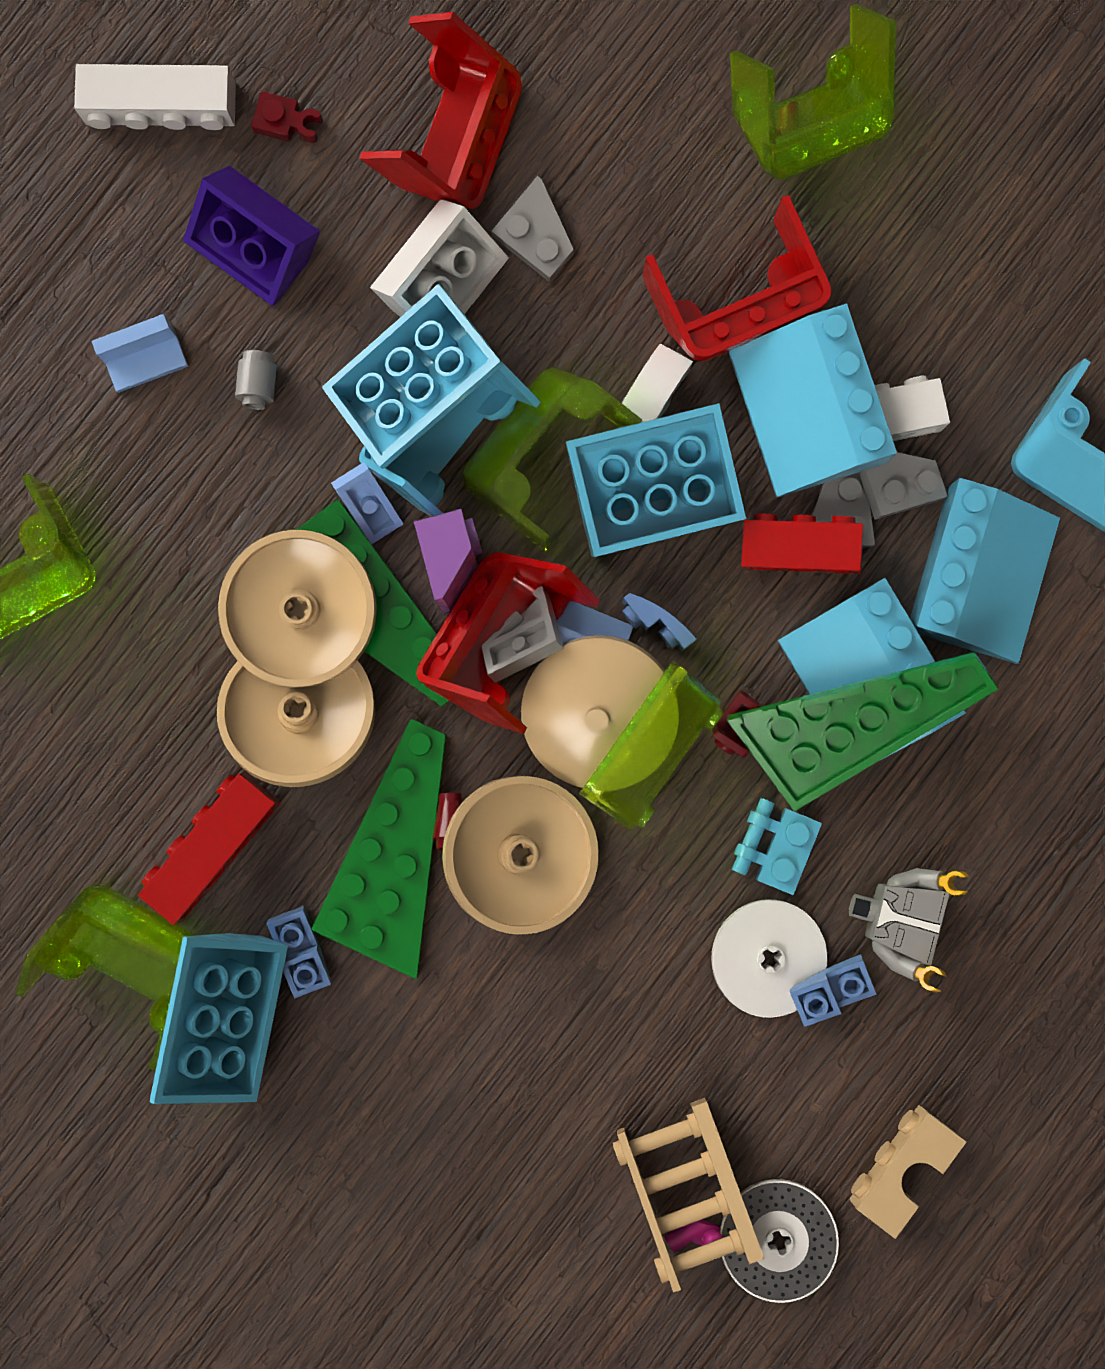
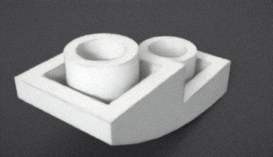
M659 344L630 388L618 413L636 423L660 418L668 408L672 395L689 373L693 361Z

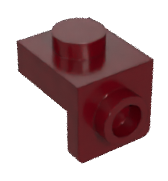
M739 689L712 725L716 745L730 755L736 752L740 756L745 757L749 749L727 721L728 715L763 707V705Z

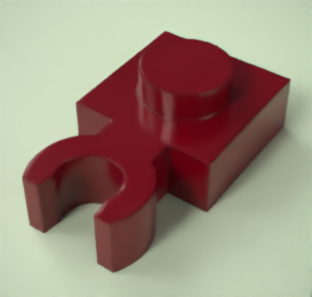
M261 91L251 128L254 133L290 142L292 132L299 133L304 141L315 143L318 139L316 132L307 130L305 127L310 122L322 124L323 118L321 113L315 109H305L298 112L299 104L297 100Z

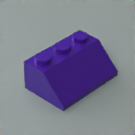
M227 166L202 178L183 241L263 300L274 306L309 262L320 231L234 168Z

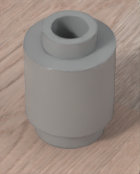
M246 350L243 352V358L238 361L235 398L242 401L243 407L263 410L265 405L274 402L277 365L273 363L274 356L260 350Z

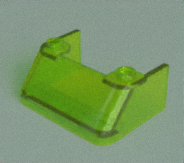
M851 5L850 44L839 48L829 58L826 66V84L776 104L774 69L737 50L730 52L733 115L766 173L777 179L789 178L879 140L889 131L894 114L896 20L861 5Z
M558 368L544 370L528 388L541 401L538 407L535 408L517 401L513 411L500 422L467 463L463 472L465 485L472 494L544 551L550 546L549 535L520 513V510L529 500L530 484L527 478L515 469L563 409L580 420H588L601 413L619 428L642 423L640 417L595 382Z
M29 473L22 476V479L39 512L25 519L19 529V539L27 554L0 568V639L88 592L95 582V570L50 486Z
M672 661L578 794L629 830H632L635 825L643 828L655 811V808L650 804L704 727L711 731L724 711L718 708L722 700L687 670Z
M89 886L78 895L26 954L16 994L23 998L45 971L59 979L72 980L80 977L89 966H92L156 1002L149 1014V1024L156 1033L160 1034L148 1067L156 1071L183 936L196 935L178 925L173 926L165 918L106 886Z

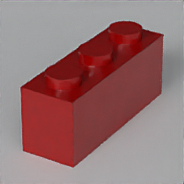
M754 514V520H744L741 567L745 570L861 574L863 523H855L856 517L832 516V522H816V516L793 515L792 521H777V515Z

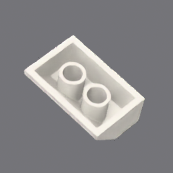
M440 199L370 288L393 312L401 317L439 284L465 314L509 257L464 206Z

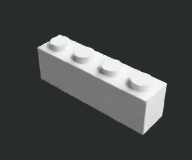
M76 64L74 109L84 123L93 128L107 129L111 125H126L132 129H146L148 125H158L173 130H181L186 126H201L208 130H220L223 126H235L236 82L228 66Z
M917 376L905 380L903 386L890 388L889 383L874 385L893 441L941 432L950 423L940 378L927 380V376Z

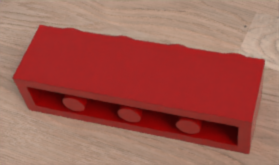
M239 773L236 777L233 775L227 777L217 789V793L220 795L211 807L205 805L191 821L195 827L186 837L180 835L167 849L166 853L170 857L161 867L155 865L141 881L145 887L137 896L173 926L182 923L281 804L277 798L248 774Z

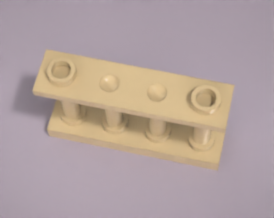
M705 1098L690 1103L693 1113L686 1115L687 1120L630 1141L625 1128L617 1130L619 1140L613 1142L620 1166L628 1164L661 1256L654 1259L662 1283L670 1282L673 1293L681 1290L677 1273L730 1253L736 1252L737 1255L745 1253L749 1264L765 1259ZM694 1135V1138L703 1137L707 1151L701 1153L702 1158L651 1177L642 1178L635 1156ZM707 1173L709 1177L717 1175L722 1190L714 1192L715 1197L662 1217H656L649 1197L650 1194ZM721 1212L723 1216L731 1214L736 1229L729 1231L730 1236L674 1257L670 1256L663 1237L664 1233Z

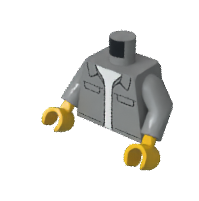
M915 868L891 876L887 884H878L874 899L854 894L849 906V916L868 921L865 936L873 940V951L890 970L913 981L920 980L922 987L935 993L940 992L941 990L929 984V977L933 973L940 974L946 978L947 976L943 970L933 967L931 964L949 894L965 895L968 893V891L957 890L954 887V879L957 876L969 877V875L963 871H954L946 875L943 871Z

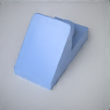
M364 462L331 482L371 545L403 525V522Z

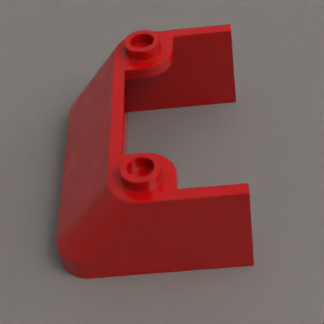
M454 12L411 16L408 24L434 45L429 58V72L434 82L444 89L421 155L412 150L364 151L359 159L402 190L438 202L442 199L464 206L466 209H474L481 204L518 103L522 90L521 76L507 59Z
M789 195L781 198L773 219L788 253L775 258L770 264L767 272L770 287L703 316L695 303L688 300L674 301L654 255L651 254L645 258L642 278L667 332L691 358L698 361L710 360L806 316L821 311L827 304L831 295L830 283Z
M501 552L492 553L478 565L417 667V678L430 690L482 721L524 734L527 727L507 710L510 703L509 692L499 685L498 682L495 683L487 674L482 645L503 627L505 621L515 611L522 615L537 599L532 593L541 586L550 594L556 620L563 615L570 601L598 607L600 600L567 566Z

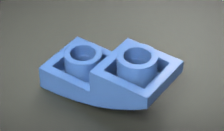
M631 593L623 598L622 603L626 608L622 610V613L635 629L641 626L646 632L658 623L662 627L658 633L663 641L671 649L677 646L681 652L695 642L696 638L678 619L655 603Z
M305 906L268 919L267 926L273 940L288 945L283 973L294 999L331 985L325 959L315 931L311 930L313 926Z
M860 954L807 978L791 988L790 994L802 1023L806 1027L840 1015V1007L874 996L876 991Z

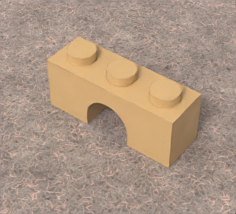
M920 1105L914 1111L909 1110L902 1117L898 1125L900 1131L891 1143L887 1141L880 1147L875 1155V1165L868 1174L863 1173L860 1175L851 1189L852 1196L850 1200L855 1208L894 1239L897 1238L919 1208L911 1196L902 1189V1177L906 1169L916 1163H926L944 1174L966 1144V1141Z

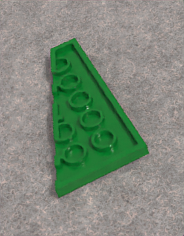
M336 500L296 530L313 531L328 536L344 545L360 560L372 581L377 604L374 631L364 652L444 707L450 701L426 687L418 680L416 674L420 661L437 634L340 501Z
M973 652L728 715L727 721L795 812L998 690V685L977 654Z
M410 719L311 930L417 980L434 846L432 837L438 809V796L447 735Z

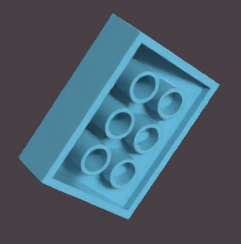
M438 284L323 385L322 388L379 467L384 469L504 364L460 307Z
M847 304L806 316L729 351L776 498L886 464L897 454Z
M719 403L566 441L591 557L746 519Z
M959 478L948 486V497L944 499L910 620L921 636L1018 664L1060 517L997 488Z
M886 578L777 640L808 694L935 662ZM961 711L960 713L956 714L955 716L951 717L950 719L946 720L945 722L941 723L940 725L936 726L935 728L931 729L930 731L926 732L925 734L921 735L920 737L916 738L915 740L911 741L910 743L906 744L905 746L901 747L895 752L924 738L925 736L935 732L936 730L942 728L948 723L961 717L962 715L966 714L965 711Z
M225 933L183 936L149 1102L153 1104L257 1102L288 945L260 935Z

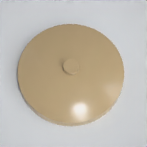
M287 530L273 533L247 547L236 558L226 573L218 602V616L222 635L237 661L260 679L288 687H309L323 684L335 679L351 668L364 653L370 642L377 615L374 587L368 572L360 560L348 548L336 540L323 534L306 530Z
M592 635L563 643L564 649L544 658L538 664L524 690L521 721L527 727L524 735L531 751L550 773L564 782L577 787L591 790H610L637 782L659 765L674 739L678 711L675 691L669 676L650 653L642 647L622 638Z
M358 660L351 668L335 679L309 687H288L267 682L249 672L237 661L222 684L217 702L219 732L231 756L252 776L264 782L284 787L310 786L326 781L341 773L363 751L371 735L375 719V700L372 687L365 670Z
M512 776L497 779L483 785L461 803L447 827L443 843L442 860L449 889L467 914L481 924L500 932L532 934L548 930L560 924L580 907L595 880L599 850L592 821L584 807L571 793L545 779L530 776Z

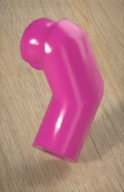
M703 1219L672 1230L663 1236L673 1253H676L691 1242L703 1246L724 1238L720 1233L721 1228L715 1223Z

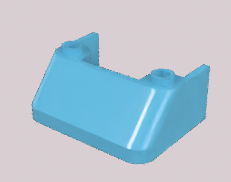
M1084 358L1063 375L1014 452L1011 466L1018 478L1105 532V453L1081 438L1089 425L1090 415L1087 407L1081 401L1071 396L1074 388L1091 363Z
M504 364L384 469L380 468L365 446L360 452L359 461L361 464L364 462L370 472L422 512L431 517L444 514L436 507L443 498L445 487L444 481L438 475L483 418L491 421L506 418L513 411L517 400L535 408L538 407L541 401Z

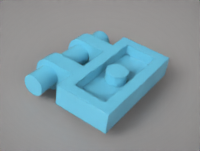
M760 798L755 812L751 811L747 822L750 825L743 843H738L734 854L737 857L732 870L746 876L751 862H755L761 865L755 880L794 895L822 823L787 808L783 809L779 822L769 818L775 803ZM764 830L774 833L766 854L756 851Z

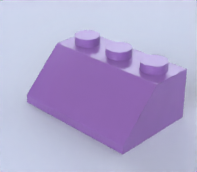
M461 509L414 521L434 600L444 614L451 612L478 566L475 555L483 554L473 519L465 520Z

